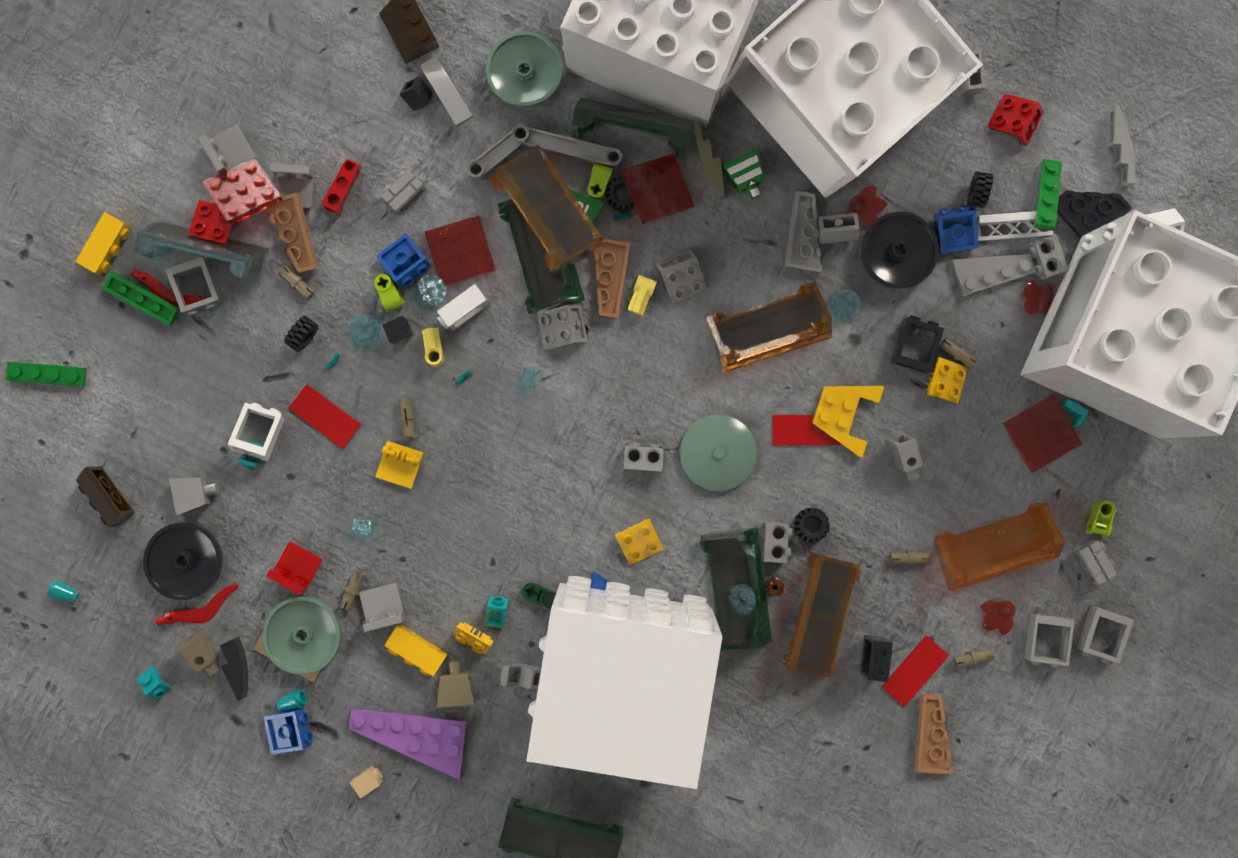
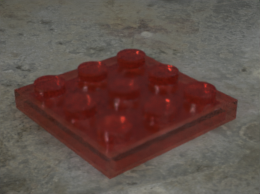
M674 154L631 166L621 171L642 225L694 207Z
M255 158L202 182L229 225L282 201L280 193Z
M479 215L424 231L441 287L496 271Z
M1054 394L1049 395L1002 423L1031 473L1082 445L1080 438Z

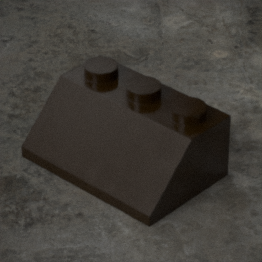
M390 0L380 11L379 14L405 64L439 47L416 0Z
M86 467L77 477L78 489L89 498L90 506L101 515L100 519L104 525L108 527L118 526L135 513L103 467Z

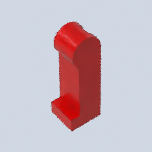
M349 159L344 161L321 203L324 209L339 216L341 215L343 206L360 174V164Z

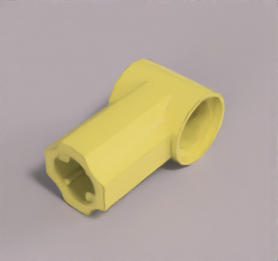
M641 275L638 276L628 311L643 316L657 281Z
M439 328L422 330L425 359L432 367H440L443 365L445 357L442 351ZM438 353L439 360L431 362V355Z

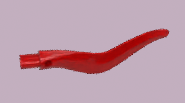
M133 269L131 275L139 279V283L147 286L155 295L179 307L175 294L147 272L142 273ZM182 295L186 306L208 298L201 295Z
M233 584L224 588L202 608L165 613V616L155 619L156 624L159 626L178 622H208L218 612L226 598L238 589V585Z

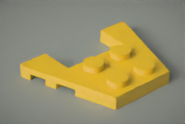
M824 386L812 424L841 443L842 446L852 451L856 456L862 458L867 441L850 436L849 431L859 399L862 398L879 403L884 386Z

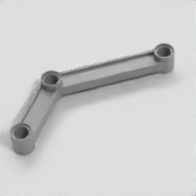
M519 124L478 158L471 161L467 166V171L471 179L481 181L522 146L590 163H598L613 169L621 166L622 153L617 148H609ZM523 131L526 133V136L523 139H519L516 137L518 132ZM611 155H617L619 160L617 162H610L608 158ZM480 167L482 170L479 174H472L473 168Z

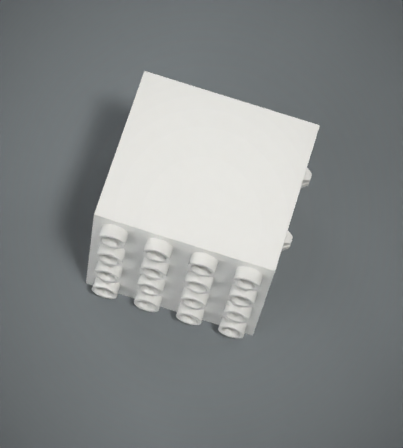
M572 0L560 26L566 71L691 123L701 121V127L707 128L759 0Z
M798 0L745 47L725 83L826 198L858 177L983 64L929 0Z
M1136 210L1083 235L1068 266L1069 271H1066L1020 375L1158 438L1223 435L1238 401V256Z
M568 576V582L566 584L560 583L551 607L547 636L540 638L539 648L544 652L537 699L530 703L528 713L533 717L526 761L697 789L722 642L721 631L712 608L706 604L707 599L696 595H684L683 603L669 601L668 592L652 588H646L644 596L631 595L629 585L616 582H607L606 590L590 588L591 579Z

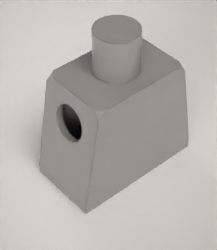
M904 433L888 439L887 441L897 468L907 474L908 480L919 478L917 468L922 467L923 464L915 438Z
M206 477L169 479L176 515L186 514L211 504L210 496L219 494L218 484H207Z

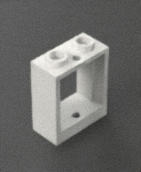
M474 284L437 311L440 315L438 320L443 327L454 331L490 304Z
M245 403L228 442L230 450L268 462L285 421L280 411L273 408L267 410L257 403ZM249 413L274 420L263 447L239 440Z

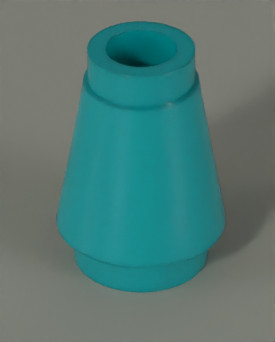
M53 581L47 595L51 596V599L75 603L79 592L61 581Z
M294 690L280 701H277V709L283 712L303 708L307 704V696L303 690Z

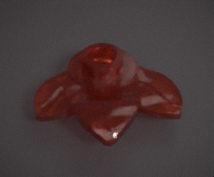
M875 186L863 188L860 194L854 196L849 202L850 210L853 213H857L861 220L868 224L875 222L878 219L877 213L881 212L888 205L882 198L875 196ZM856 202H860L862 207L857 208L855 206Z
M1030 280L1024 289L1026 297L1024 310L1031 315L1039 313L1046 315L1052 304L1050 300L1053 297V288L1051 285L1038 287L1033 280Z
M989 600L980 606L981 610L986 613L982 621L983 629L994 630L998 628L1002 635L1010 632L1014 625L1012 617L1016 612L1012 602L1007 600L1000 602ZM1008 608L1009 612L1003 613L1002 610Z

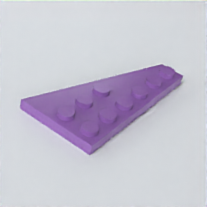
M363 709L351 710L350 730L459 780L461 778L467 721Z

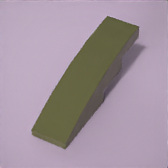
M701 121L693 122V136L701 166L717 197L723 199L724 186L720 157L712 158L711 140H703Z

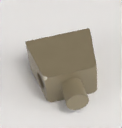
M202 629L186 638L177 650L195 672H199L204 668L207 674L212 676L219 671V668L214 663L218 653Z
M460 661L448 662L449 673H442L440 676L437 708L474 705L476 703V696L470 672H460Z

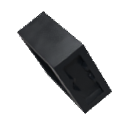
M910 315V317L904 318L890 363L926 374L930 373L944 328L939 327V323L928 321V323L922 322L921 318ZM910 325L935 332L927 363L901 355Z
M864 634L860 673L868 680L889 681L893 643L885 637Z

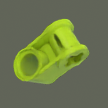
M594 163L588 185V197L598 201L603 200L613 168ZM599 189L597 195H594L593 191Z
M385 274L378 275L374 280V285L385 311L388 313L405 305L393 279ZM383 279L388 281V283H386V288L380 286L383 283Z
M1097 500L1093 503L1086 526L1088 534L1096 533L1104 538L1109 537L1116 512V507L1112 502ZM1105 504L1107 510L1105 513H1102L1101 507Z

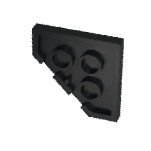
M1066 190L1059 196L1057 213L1081 239L1083 235L1126 215L1132 207L1121 194Z

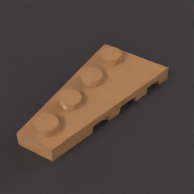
M299 193L262 202L270 215L269 218L272 224H275L279 232L278 235L281 241H284L287 253L297 272L302 273L317 269L318 264Z
M593 237L599 316L618 319L631 243Z
M920 694L914 769L917 773L954 774L950 763L951 753L948 749V734L945 730V714L942 696Z

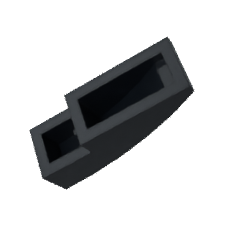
M238 636L220 645L228 662L221 666L237 701H240L247 697L248 665L244 647Z

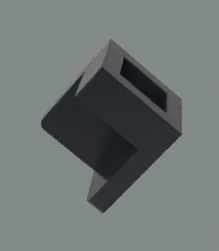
M418 76L405 82L399 95L413 111H416L428 105L433 92Z
M400 316L382 325L389 342L392 344L413 335L404 316Z

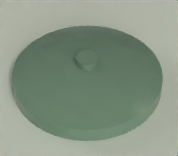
M520 31L503 37L494 45L487 58L486 75L490 88L501 101L517 108H532L545 103L556 93L562 81L563 66L557 48L549 39L535 32Z
M711 415L695 422L685 433L680 447L681 464L687 476L698 486L711 491H726L742 484L752 473L757 458L756 443L749 429L739 420L726 415Z
M310 596L292 597L278 604L269 613L264 623L262 634L263 645L270 660L280 669L293 674H309L325 667L338 652L342 636L339 619L332 608L325 602Z

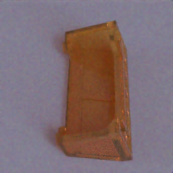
M1033 503L1028 507L1029 509L1026 513L960 534L953 535V533H948V531L939 533L935 537L934 545L949 590L953 591L1060 557L1065 541L1047 503Z

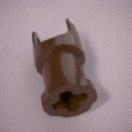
M776 577L766 580L764 586L769 594L779 596L784 593L785 586L781 580ZM773 585H778V589H773Z

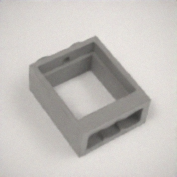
M204 257L165 269L181 313L189 317L195 316L200 313V310L206 308L211 310L217 308L218 304L222 303L209 265ZM202 270L212 297L186 306L176 279Z
M1091 605L1076 649L1083 651V656L1093 659L1095 655L1101 657V662L1112 665V662L1120 664L1134 620ZM1099 617L1122 624L1111 656L1089 648Z
M1030 613L1025 659L1031 661L1032 665L1043 666V663H1048L1050 667L1062 669V666H1069L1075 620ZM1038 623L1062 626L1058 658L1034 655Z

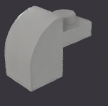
M519 663L503 665L500 685L538 689L541 668Z

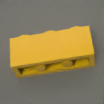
M104 212L75 262L103 276L109 270L113 257L119 253L121 243L129 236L131 226Z
M401 624L396 626L384 645L388 648L387 651L394 656L400 655L404 658L403 661L410 666L416 665L420 668V672L426 676L432 675L434 677L448 655Z

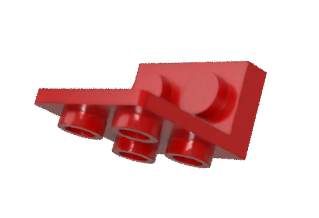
M1004 94L988 127L995 131L1014 135L1017 137L1020 145L1028 146L1044 112L1039 102Z
M199 200L188 235L189 237L226 245L233 223L240 224L241 215L236 208Z
M291 541L287 544L275 568L269 569L266 577L301 595L308 589L323 559Z

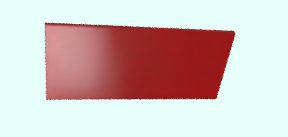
M308 384L304 386L288 408L342 449L345 448L362 425Z
M772 415L773 445H841V443L812 424L814 415Z
M925 635L891 674L889 681L884 682L881 687L905 707L948 658L949 654Z

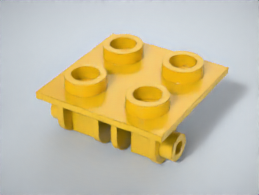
M938 357L934 361L933 372L930 373L933 377L929 378L931 382H929L926 389L927 395L931 397L936 396L958 404L968 367Z
M387 441L386 445L382 448V458L375 477L412 489L424 452Z
M650 518L644 519L643 522L634 524V526L628 527V529L615 535L630 566L664 550Z
M460 622L453 634L456 637L455 640L465 645L467 643L472 646V650L478 654H487L493 643L491 637L482 633L479 638L481 631L476 636L474 635L476 628L470 633L473 627L465 622L464 624Z

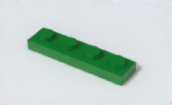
M1043 159L1041 162L1034 228L1054 231L1056 228L1062 171L1061 161Z
M115 272L109 273L102 288L169 326L173 325L180 310L179 307Z
M7 361L6 381L85 387L87 368Z

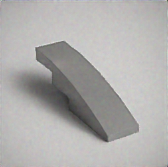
M435 56L421 64L422 71L456 127L472 119V114L437 57Z
M1114 106L1109 110L1107 148L1115 149L1114 167L1121 168L1120 187H1129L1135 183L1133 145L1120 106Z

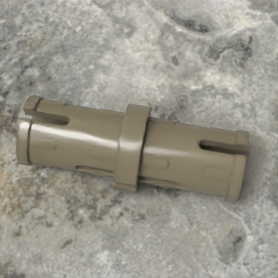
M286 265L278 272V275L290 285L289 287L292 290L295 289L305 300H308L315 291L302 281L303 278L294 274Z
M945 338L939 345V348L950 354L952 359L955 361L959 360L969 369H972L976 364L974 362L978 361L977 358L967 353L964 347L957 346L948 338Z
M410 398L398 399L401 413L399 420L402 421L403 437L416 436L413 423L415 416L412 415Z
M907 551V553H890L889 556L892 558L890 559L891 565L907 564L908 566H913V564H930V559H928L930 558V552L913 553L912 551Z
M353 571L350 582L344 589L346 592L339 605L340 608L344 609L348 602L345 610L351 611L355 597L360 593L359 588L365 574L360 573L358 579H356L359 572Z
M988 648L977 652L969 651V654L957 657L954 656L953 661H955V668L959 669L969 665L978 666V663L994 660L995 657L992 656L994 654L993 650Z

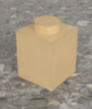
M372 765L354 777L350 784L361 799L380 786L383 782V776L379 769L374 768Z

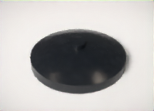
M892 212L881 216L867 229L861 243V258L868 274L879 284L893 289L910 288L924 281L935 268L939 255V244L932 227L923 218L909 212Z
M190 522L170 524L157 531L149 540L143 556L144 572L151 586L163 596L175 600L193 599L209 591L217 582L223 566L222 550L215 536L206 528Z

